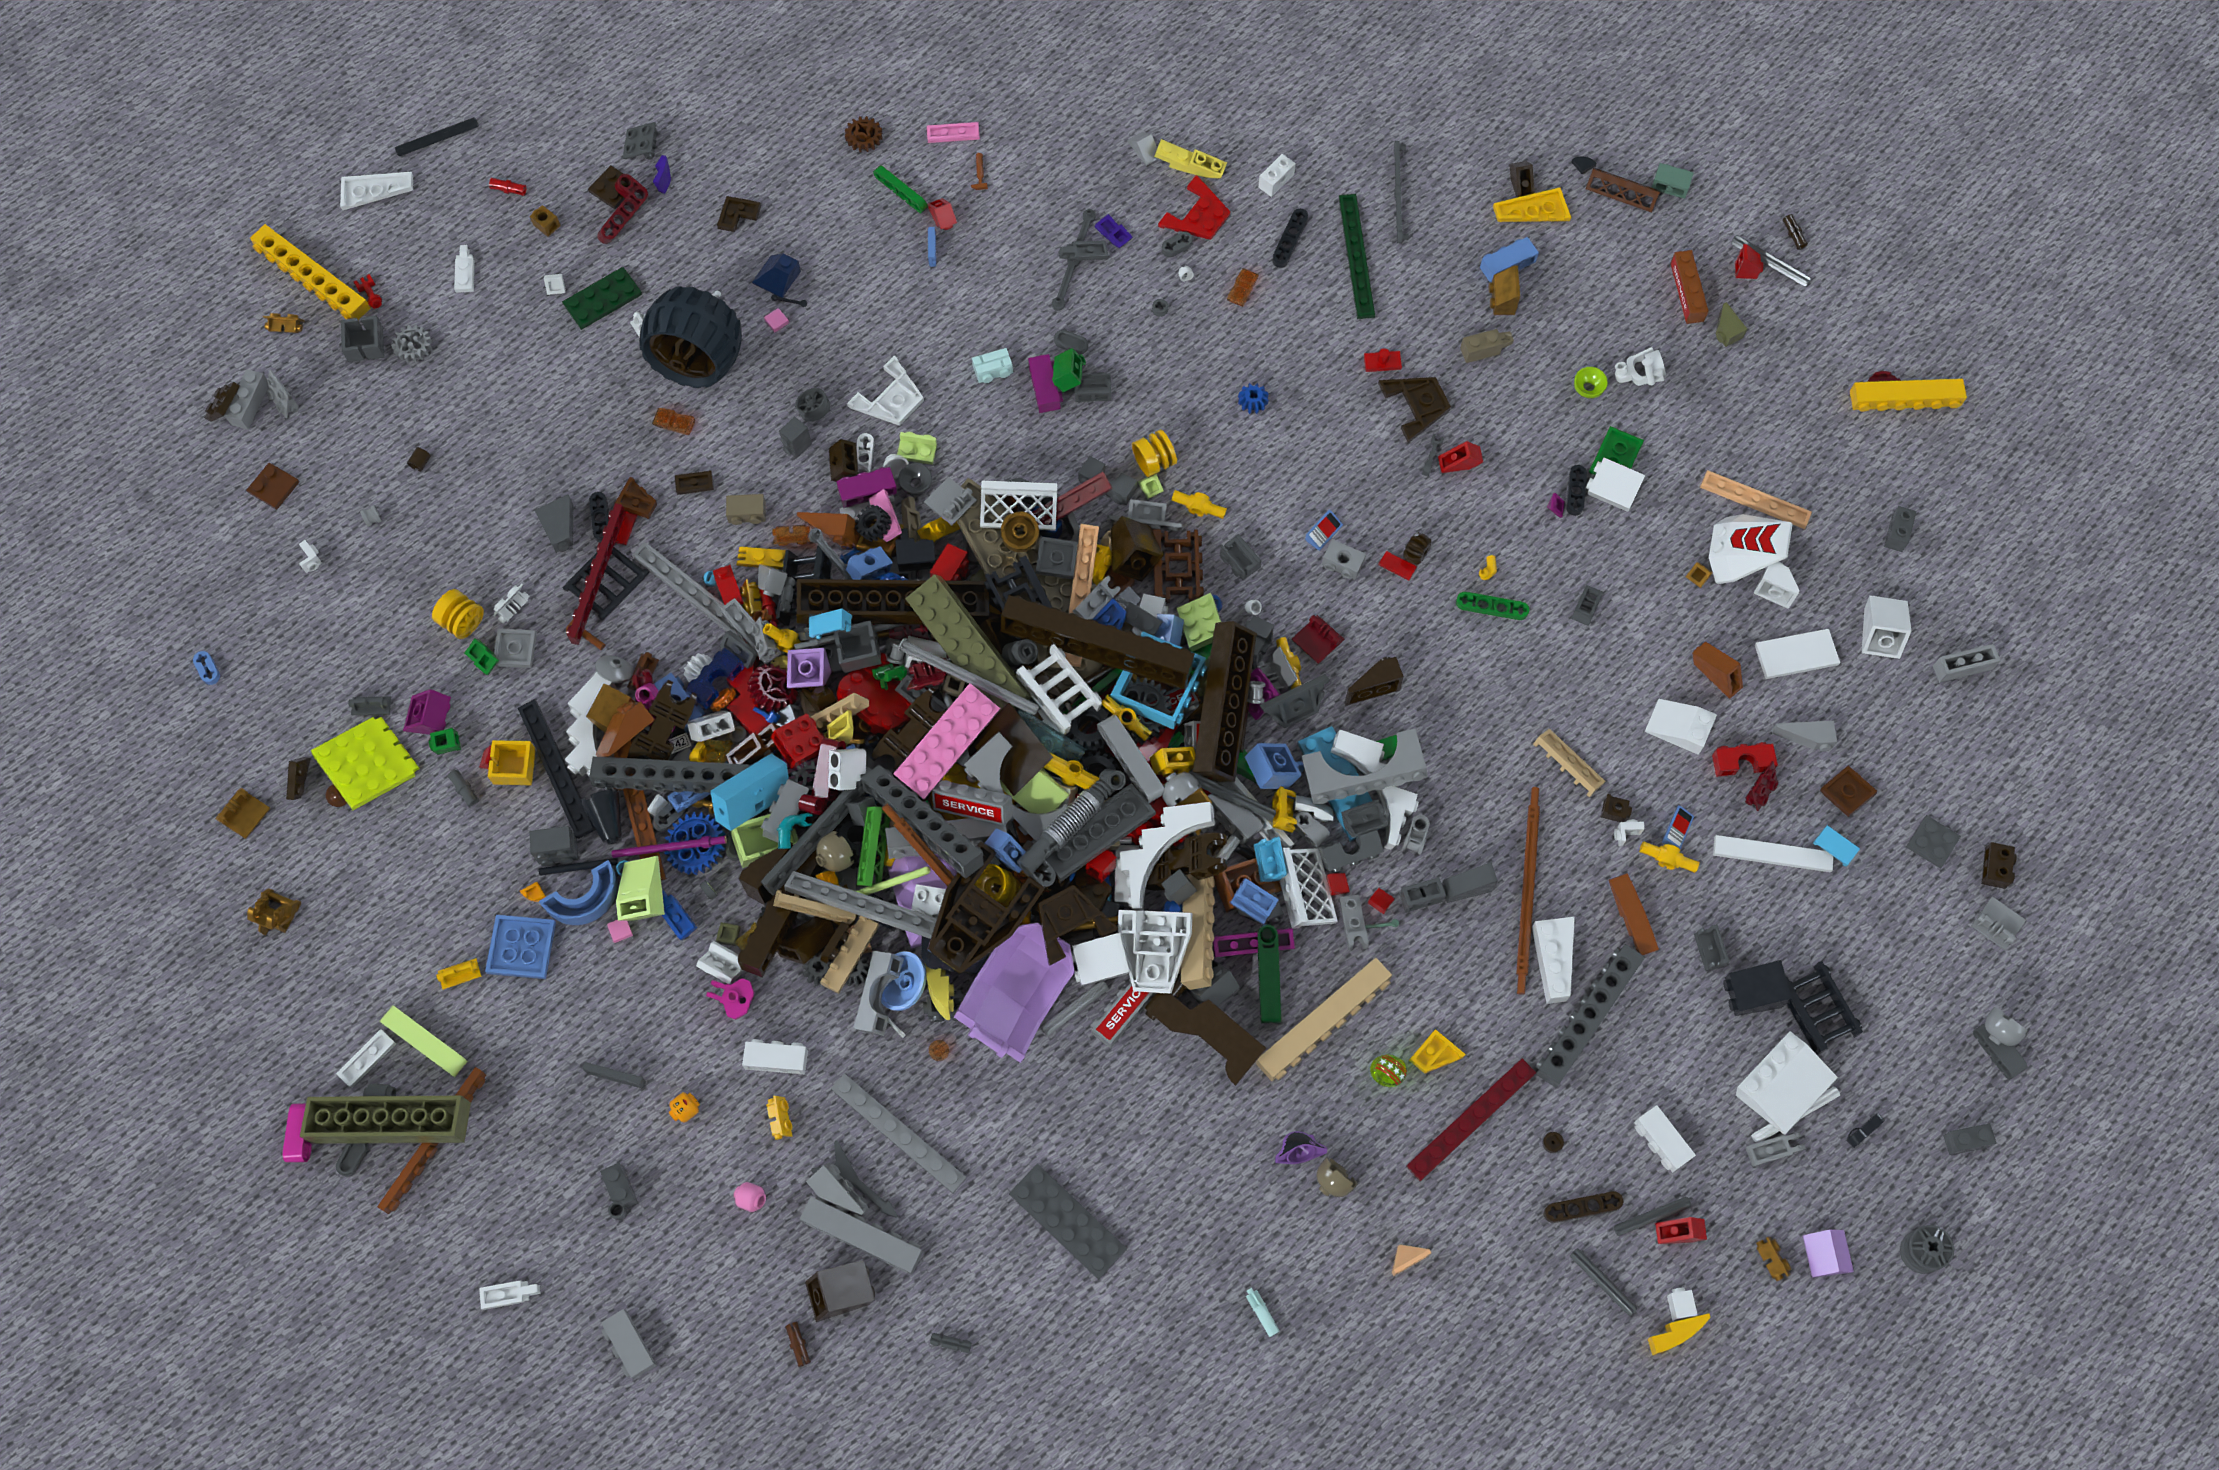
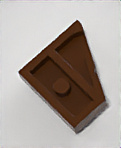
M629 477L615 503L623 505L625 511L647 519L651 517L657 506L656 500L651 495H648L646 490L642 486L640 487L633 477Z

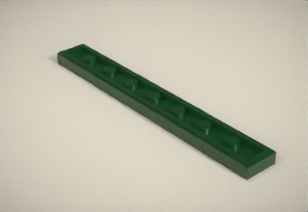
M1356 194L1339 195L1338 199L1357 319L1375 318Z

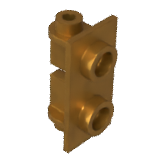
M277 313L263 316V318L268 319V322H265V329L269 332H282L283 325H285L284 332H302L303 327L300 322L305 321L300 319L299 315L287 314V317H281V314Z
M1767 1237V1243L1764 1240L1757 1242L1758 1247L1756 1249L1763 1261L1769 1258L1773 1261L1766 1265L1772 1279L1775 1278L1776 1281L1784 1278L1782 1275L1784 1273L1786 1276H1790L1789 1271L1792 1269L1787 1259L1781 1258L1779 1254L1781 1248L1776 1239L1772 1240L1771 1237Z

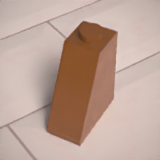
M1706 641L1692 653L1694 665L1729 699L1743 688L1741 665L1738 661Z

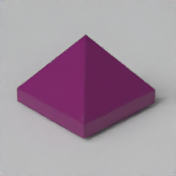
M1553 493L1547 508L1562 518L1565 501L1556 493Z

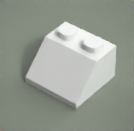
M1776 562L1766 567L1754 594L1789 609L1799 593V588L1789 567L1784 566L1781 562Z

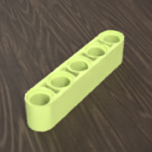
M393 1005L380 1020L382 1024L453 1077H456L468 1062Z

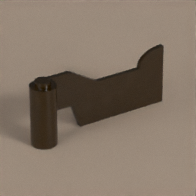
M1178 973L1172 993H1156L1144 1007L1147 1010L1145 1014L1153 1021L1155 1019L1159 1020L1172 1032L1201 1037L1227 1059L1225 1070L1230 1081L1236 1086L1267 1048L1209 999L1191 1010L1178 1000L1179 996L1187 988L1181 983V975Z

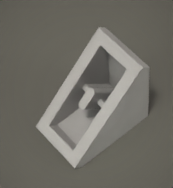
M1141 132L1127 140L1146 166L1159 159L1154 157L1157 146L1152 134Z

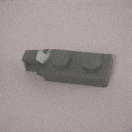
M1105 240L1074 241L1067 246L1060 247L1058 251L1060 259L1070 258L1072 261L1105 260L1109 257Z

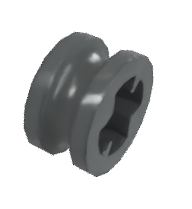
M1163 299L1155 300L1152 304L1153 314L1158 317L1165 316L1168 312L1167 301ZM1159 305H1161V307L1163 308V310H1160V309L1157 308V307H1158Z

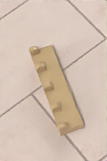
M853 693L810 718L814 719L817 725L816 728L821 733L827 730L828 724L847 710H850L852 715L869 707V700Z
M1550 729L1541 734L1533 745L1535 747L1540 745L1548 752L1546 755L1548 759L1552 756L1562 765L1560 768L1562 772L1567 770L1576 779L1574 784L1578 785L1581 783L1589 791L1587 793L1588 797H1591L1606 782Z
M777 889L773 906L837 922L843 921L846 924H851L855 920L856 914L818 903L815 900L802 899L797 894L790 896L782 894L781 890Z
M859 916V920L854 928L851 929L850 935L844 945L841 946L833 963L830 964L826 975L821 979L820 982L823 986L838 994L840 993L879 928L878 923L869 918Z

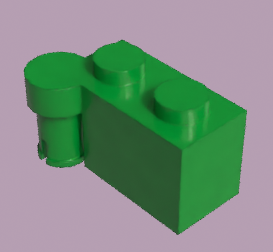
M1071 348L1055 356L1052 380L1054 385L1059 387L1062 392L1081 384L1082 366L1086 365V360L1082 354L1078 355Z

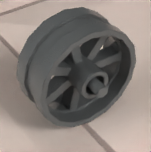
M811 388L798 396L795 407L803 420L813 422L823 418L828 413L830 401L822 389Z

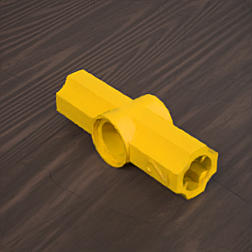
M1052 753L1050 754L1053 758L1043 767L1060 776L1061 781L1068 786L1078 785L1083 789H1089L1096 781H1099V777L1083 770L1080 762L1075 760L1066 761Z

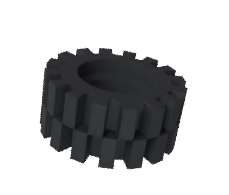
M871 505V508L867 506L865 511L862 509L860 511L862 514L857 515L859 520H855L857 524L855 525L856 531L871 542L873 540L878 541V537L880 539L884 538L883 534L887 535L888 532L886 530L891 528L888 524H892L888 513L878 505ZM877 519L876 523L869 528L872 521Z

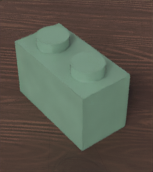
M1659 163L1651 188L1685 199L1694 172Z

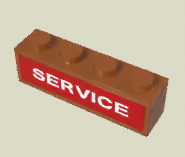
M1692 250L1674 252L1670 264L1686 324L1704 322L1708 314V307Z

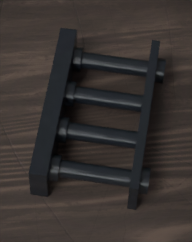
M817 546L816 554L813 556L798 557L790 550L785 551L783 572L787 573V577L794 578L795 582H797V579H830L832 561L819 546ZM815 563L813 572L797 574L798 565ZM797 591L793 592L792 603L793 599H797ZM779 595L776 619L789 626L790 617L797 616V608H792L791 603L790 612L782 613L779 610L780 603H782L781 595Z
M1823 961L1818 962L1814 966L1815 972L1794 982L1789 981L1788 977H1786L1792 997L1787 1006L1816 1055L1827 1050V1043L1849 1032L1855 1038L1863 1032L1860 1021L1854 1017L1832 979L1829 967L1824 965ZM1818 979L1822 981L1826 988L1825 990L1803 1000L1797 995L1796 989ZM1829 996L1831 997L1836 1006L1835 1008L1815 1017L1809 1016L1806 1010L1808 1006ZM1841 1014L1846 1025L1828 1034L1820 1035L1816 1028L1817 1025Z

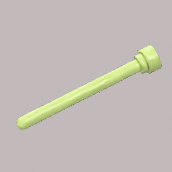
M926 866L874 884L871 887H865L856 892L870 895L927 875L931 872V869Z

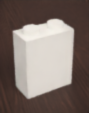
M1603 458L1602 463L1598 461L1594 472H1596L1595 478H1590L1586 486L1589 489L1587 495L1628 512L1645 475Z

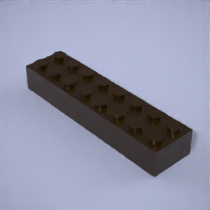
M1235 621L1215 623L1193 768L1194 773L1215 782H1235L1257 636L1256 632Z

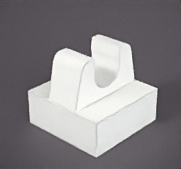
M562 274L544 275L547 295L565 293L566 289Z

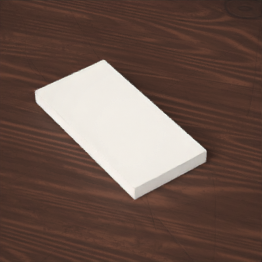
M1829 629L1757 642L1755 644L1765 679L1840 664Z

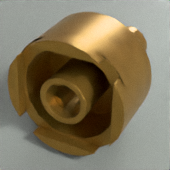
M1022 511L1008 515L1001 525L1003 543L1014 552H1027L1032 549L1039 537V527L1035 518L1029 513ZM1022 528L1024 535L1020 534V536H1018L1015 530H1020Z

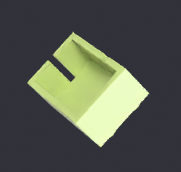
M771 814L747 820L730 831L742 868L748 867L751 862L778 848L777 842L762 836L764 829H761L763 821L765 818L769 819ZM795 828L791 831L790 842L793 845L798 841Z

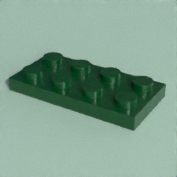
M621 267L565 299L562 303L582 330L642 295V292L625 268Z

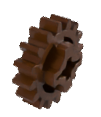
M859 116L858 121L852 119L853 124L848 123V128H845V139L848 146H852L853 150L859 148V152H862L863 149L869 152V148L875 150V145L879 146V140L883 139L882 128L879 122L875 123L874 118L868 120V116L865 119Z

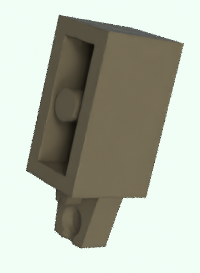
M1497 329L1464 337L1460 349L1465 362L1469 363L1500 355L1502 348L1513 344L1514 339L1510 331L1499 333Z

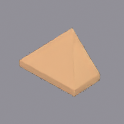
M1399 1245L1392 1269L1393 1276L1428 1257L1431 1254L1430 1249Z

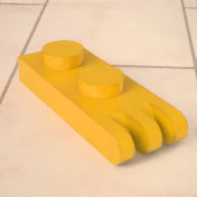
M739 547L740 553L737 558L743 560H737L736 565L759 567V564L776 569H783L786 550Z

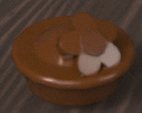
M334 784L328 787L325 796L330 805L342 807L347 804Z

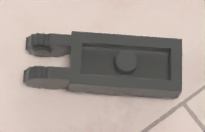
M1116 595V601L1127 606L1125 608L1127 611L1125 621L1140 631L1154 636L1163 621L1133 602H1128Z

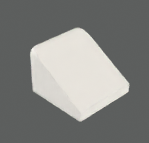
M659 794L655 796L648 807V812L653 818L669 803Z

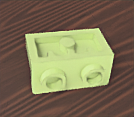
M900 432V444L897 455L903 456L907 461L933 465L937 449L936 438L931 435Z

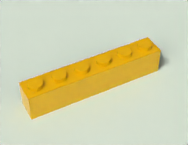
M1963 379L1855 382L1850 389L1852 408L1861 412L1870 409L1884 411L1887 409L1904 410L1905 408L1919 410L1924 407H1932V409H1939L1941 407L1958 408L1962 406L1967 398Z

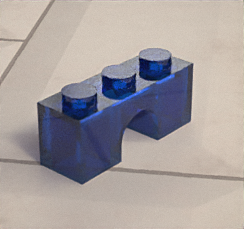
M725 647L722 651H718L714 655L712 662L709 665H705L700 675L688 684L686 690L689 696L692 692L697 693L696 702L705 709H708L719 696L717 689L712 686L714 679L719 676H725L733 681L745 668L742 660Z

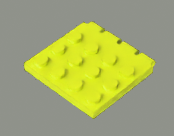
M372 717L311 750L313 757L353 811L415 777V772L420 769L413 758H409L410 754L404 746L398 744L400 741L392 730H388L389 726L382 717L377 719Z

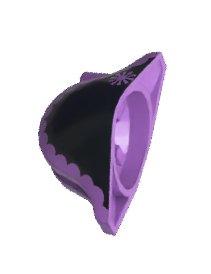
M1299 1131L1291 1132L1284 1137L1282 1149L1276 1155L1275 1163H1304L1326 1154L1327 1147L1317 1143L1314 1135H1308Z

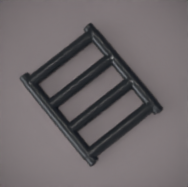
M615 547L611 554L636 573L637 576L629 583L607 565L605 573L623 586L624 589L616 596L603 584H600L598 591L611 600L604 609L596 602L593 604L592 610L599 614L598 617L602 621L649 574L648 570L645 568L642 570ZM597 552L562 587L563 590L570 591L579 598L582 591L575 584L581 578L586 579L587 575H590L588 571L591 569V562L593 558H596Z

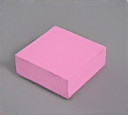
M779 308L764 317L765 322L774 333L789 324V320Z
M615 920L607 924L614 943L633 936L628 921Z

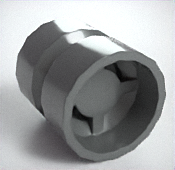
M1029 639L1008 642L1002 649V657L1009 666L1013 667L1031 664L1038 656L1036 644Z

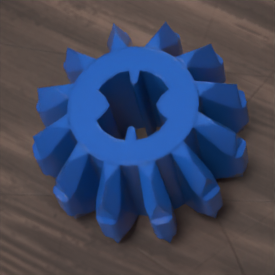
M1251 383L1248 384V387L1243 386L1242 391L1238 394V404L1242 405L1243 411L1248 409L1249 414L1252 410L1256 414L1259 410L1264 411L1269 401L1268 392L1265 391L1264 386L1259 388L1258 383L1255 386H1252Z

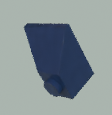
M784 253L771 255L752 281V284L783 298L801 272L799 261Z

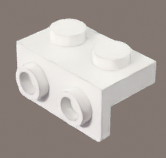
M715 941L710 944L708 952L698 960L696 965L706 973L715 976L727 984H732L743 972L738 963L739 954Z

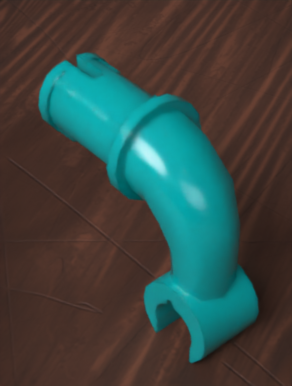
M810 813L789 815L782 820L777 828L779 834L778 849H791L792 826L798 824L800 827L811 826L812 823L808 824L804 821L806 817L812 816Z

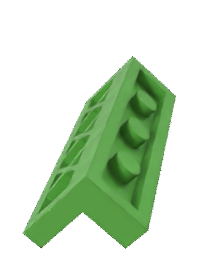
M867 807L857 886L871 887L874 885L872 883L873 874L876 875L875 884L882 882L887 845L885 828H889L890 822L889 816L882 810V807ZM884 814V822L880 825L881 815ZM879 834H880V835H881V842L878 844V837H879ZM876 853L879 856L877 863H875Z

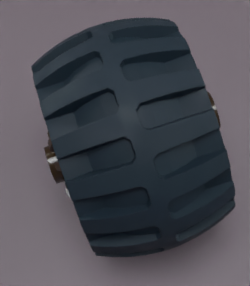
M677 286L660 295L645 314L639 338L640 350H642L644 360L651 365L654 371L663 375L664 378L682 386L708 388L720 381L734 365L742 341L741 322L737 319L735 311L730 309L722 299L713 296L712 293L696 289V287Z

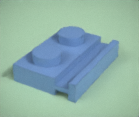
M1244 878L1230 904L1261 924H1264L1279 899Z

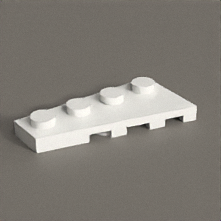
M412 172L341 177L340 207L343 211L413 191Z

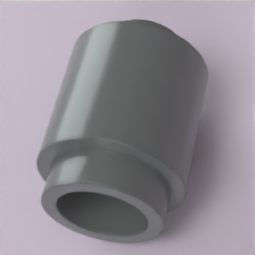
M370 1083L368 1087H365L363 1096H396V1088L388 1084Z

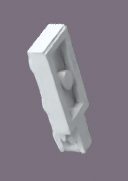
M460 245V255H456L454 290L456 293L474 292L475 261L473 255L469 254L470 250L467 245Z
M521 1280L479 1288L482 1310L524 1303V1301H529V1296L541 1294L540 1285H528V1281L523 1282Z

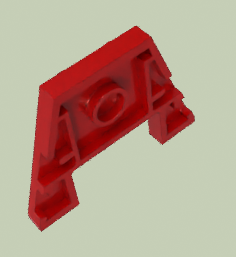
M1195 175L1188 184L1187 190L1200 196V199L1183 220L1166 212L1159 221L1158 227L1173 229L1176 232H1188L1193 236L1211 240L1228 219L1231 212L1208 186Z

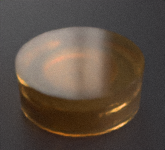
M942 1040L932 1042L929 1046L930 1057L935 1061L945 1060L949 1055L948 1045Z

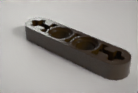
M1611 1191L1551 1203L1544 1209V1217L1550 1223H1558L1619 1210L1623 1206L1624 1201L1620 1193ZM1611 1196L1614 1199H1618L1619 1202L1616 1203V1207L1610 1203L1605 1205L1606 1209H1603V1202L1609 1201ZM1590 1200L1598 1202L1599 1208L1597 1211L1589 1209L1588 1202ZM1569 1204H1576L1578 1206L1579 1213L1577 1215L1569 1213ZM1561 1205H1564V1213L1556 1215V1219H1554L1553 1215L1549 1216L1548 1213L1551 1211V1208L1554 1211L1562 1210Z

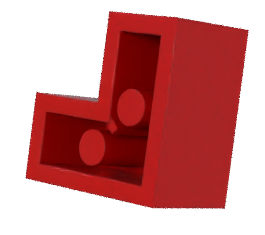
M948 543L931 569L930 578L935 574L942 576L945 581H962L967 579L970 573L968 552Z

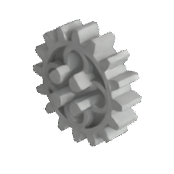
M408 325L406 330L401 328V333L395 332L397 338H392L393 344L391 346L395 355L401 361L405 359L409 363L413 359L414 363H416L417 358L423 360V355H429L427 350H432L430 344L433 342L428 331H425L423 327L419 329L415 325L411 328Z

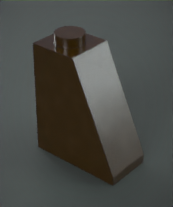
M816 916L787 932L777 950L779 956L803 965L806 964L829 943L835 933L833 922Z

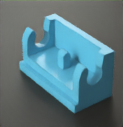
M838 609L809 617V637L814 638L816 636L817 639H821L822 634L837 630L842 631L846 629V632H849L851 630L852 615L843 609Z
M1828 825L1813 842L1814 845L1820 846L1841 861L1845 867L1848 866L1860 850V848Z
M1274 837L1270 841H1267L1265 838L1254 844L1260 881H1279L1285 877L1287 873L1280 837Z

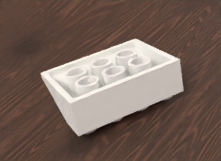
M1790 1031L1737 1087L1736 1096L1786 1135L1838 1077L1805 1042Z

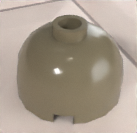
M832 831L822 837L816 848L817 863L832 872L845 870L854 863V860H850L853 853L849 844L843 836L838 837L835 835L838 833L836 831Z
M1326 1157L1318 1167L1317 1181L1321 1185L1319 1190L1326 1196L1331 1194L1335 1197H1344L1351 1193L1358 1185L1353 1177L1351 1179L1348 1178L1346 1170L1333 1159L1329 1160Z

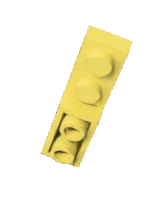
M1162 139L1154 156L1170 163V168L1207 178H1221L1227 162L1196 149L1194 152H1191Z
M925 964L931 1000L938 1012L946 1020H950V1012L954 1011V1001L951 999V996H954V985L950 984L949 976H946V970L941 968L931 969Z

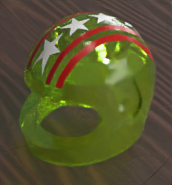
M1385 1054L1373 1060L1370 1073L1378 1084L1391 1088L1400 1085L1405 1080L1407 1068L1404 1060L1395 1055Z

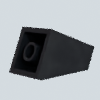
M1781 960L1731 972L1723 981L1724 989L1726 992H1729L1730 996L1728 1001L1731 1011H1734L1735 1016L1781 1009L1792 999Z

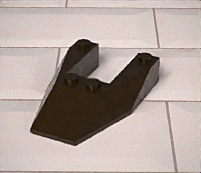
M981 841L976 846L983 852L984 865L966 879L959 872L952 879L945 890L927 949L960 974L1009 939L1045 889L1034 879L1028 877L1006 907L979 889L974 884L996 855L994 850Z

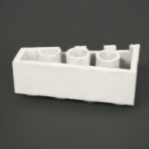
M1574 917L1535 921L1532 926V932L1546 1003L1566 1002L1571 995Z

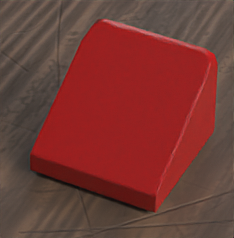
M491 745L483 752L480 768L489 769V761L492 760L490 757Z
M1345 873L1327 874L1326 878L1331 896L1350 892Z
M1378 888L1370 897L1368 904L1382 914H1385L1395 898Z

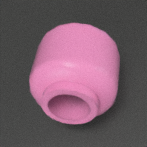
M745 1182L735 1189L734 1198L737 1207L749 1212H755L765 1204L766 1195L762 1187Z

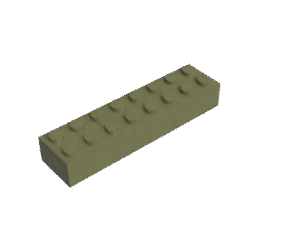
M934 574L905 598L955 665L1022 698L1029 700L1032 697L942 576ZM977 688L996 704L1000 711L1008 704V702ZM1011 704L1015 710L1018 709V707Z
M461 1095L307 1097L300 1137L311 1144L465 1143L471 1102Z

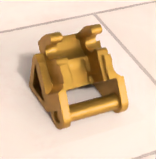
M268 888L261 892V897L255 902V907L248 908L247 920L259 924L258 931L265 936L269 929L272 930L273 928L286 933L295 913L301 906V901L291 900L274 893L272 889ZM269 900L282 904L276 910L268 906Z

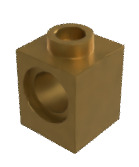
M543 205L534 210L530 215L533 225L547 237L561 226L557 216Z

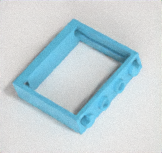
M1142 632L1141 637H1150L1154 639V641L1160 643L1166 642L1171 644L1173 647L1181 649V647L1177 645H1174L1170 642L1150 635L1146 632ZM1195 653L1192 667L1196 669L1173 716L1122 696L1133 673L1124 670L1110 697L1120 706L1123 705L1126 708L1132 709L1138 715L1174 729L1176 724H1180L1183 719L1184 713L1182 712L1184 708H1188L1192 698L1190 696L1192 692H1196L1198 689L1199 677H1203L1207 670V666H1205L1206 658Z

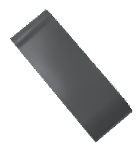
M1985 1023L1973 1030L1974 1037L1979 1039L1977 1040L1988 1055H1991L1990 1058L1999 1070L2004 1072L2003 1075L2007 1079L2014 1078L2028 1068L2026 1061L2014 1046H2007L2002 1043L1998 1046L1988 1038L1990 1034L1986 1030Z

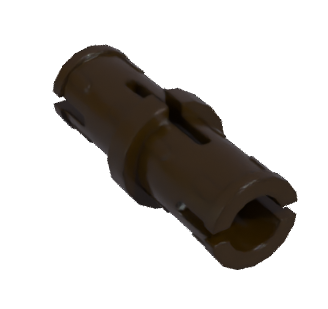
M1793 214L1785 216L1782 221L1787 227L1788 235L1793 239L1797 250L1805 248L1808 243L1802 234V228L1796 223Z

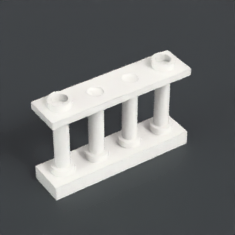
M1053 644L1049 652L1051 654L1050 657L1031 670H1026L1024 666L1017 669L1016 677L1064 736L1070 731L1071 720L1091 706L1096 711H1099L1102 700L1098 693H1093L1067 661L1063 650ZM1057 662L1063 671L1043 685H1038L1034 680L1035 676ZM1069 676L1075 685L1055 700L1050 699L1047 696V691ZM1081 691L1087 700L1068 714H1062L1059 711V706Z

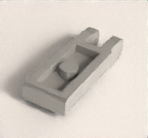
M1800 1132L1787 1136L1782 1135L1745 1147L1753 1167L1791 1156L1806 1149L1805 1144L1797 1145L1793 1148L1789 1145L1788 1141H1794L1801 1137Z

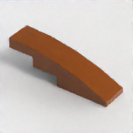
M1628 873L1609 879L1619 914L1624 918L1629 936L1633 938L1637 952L1645 955L1659 950L1645 910Z

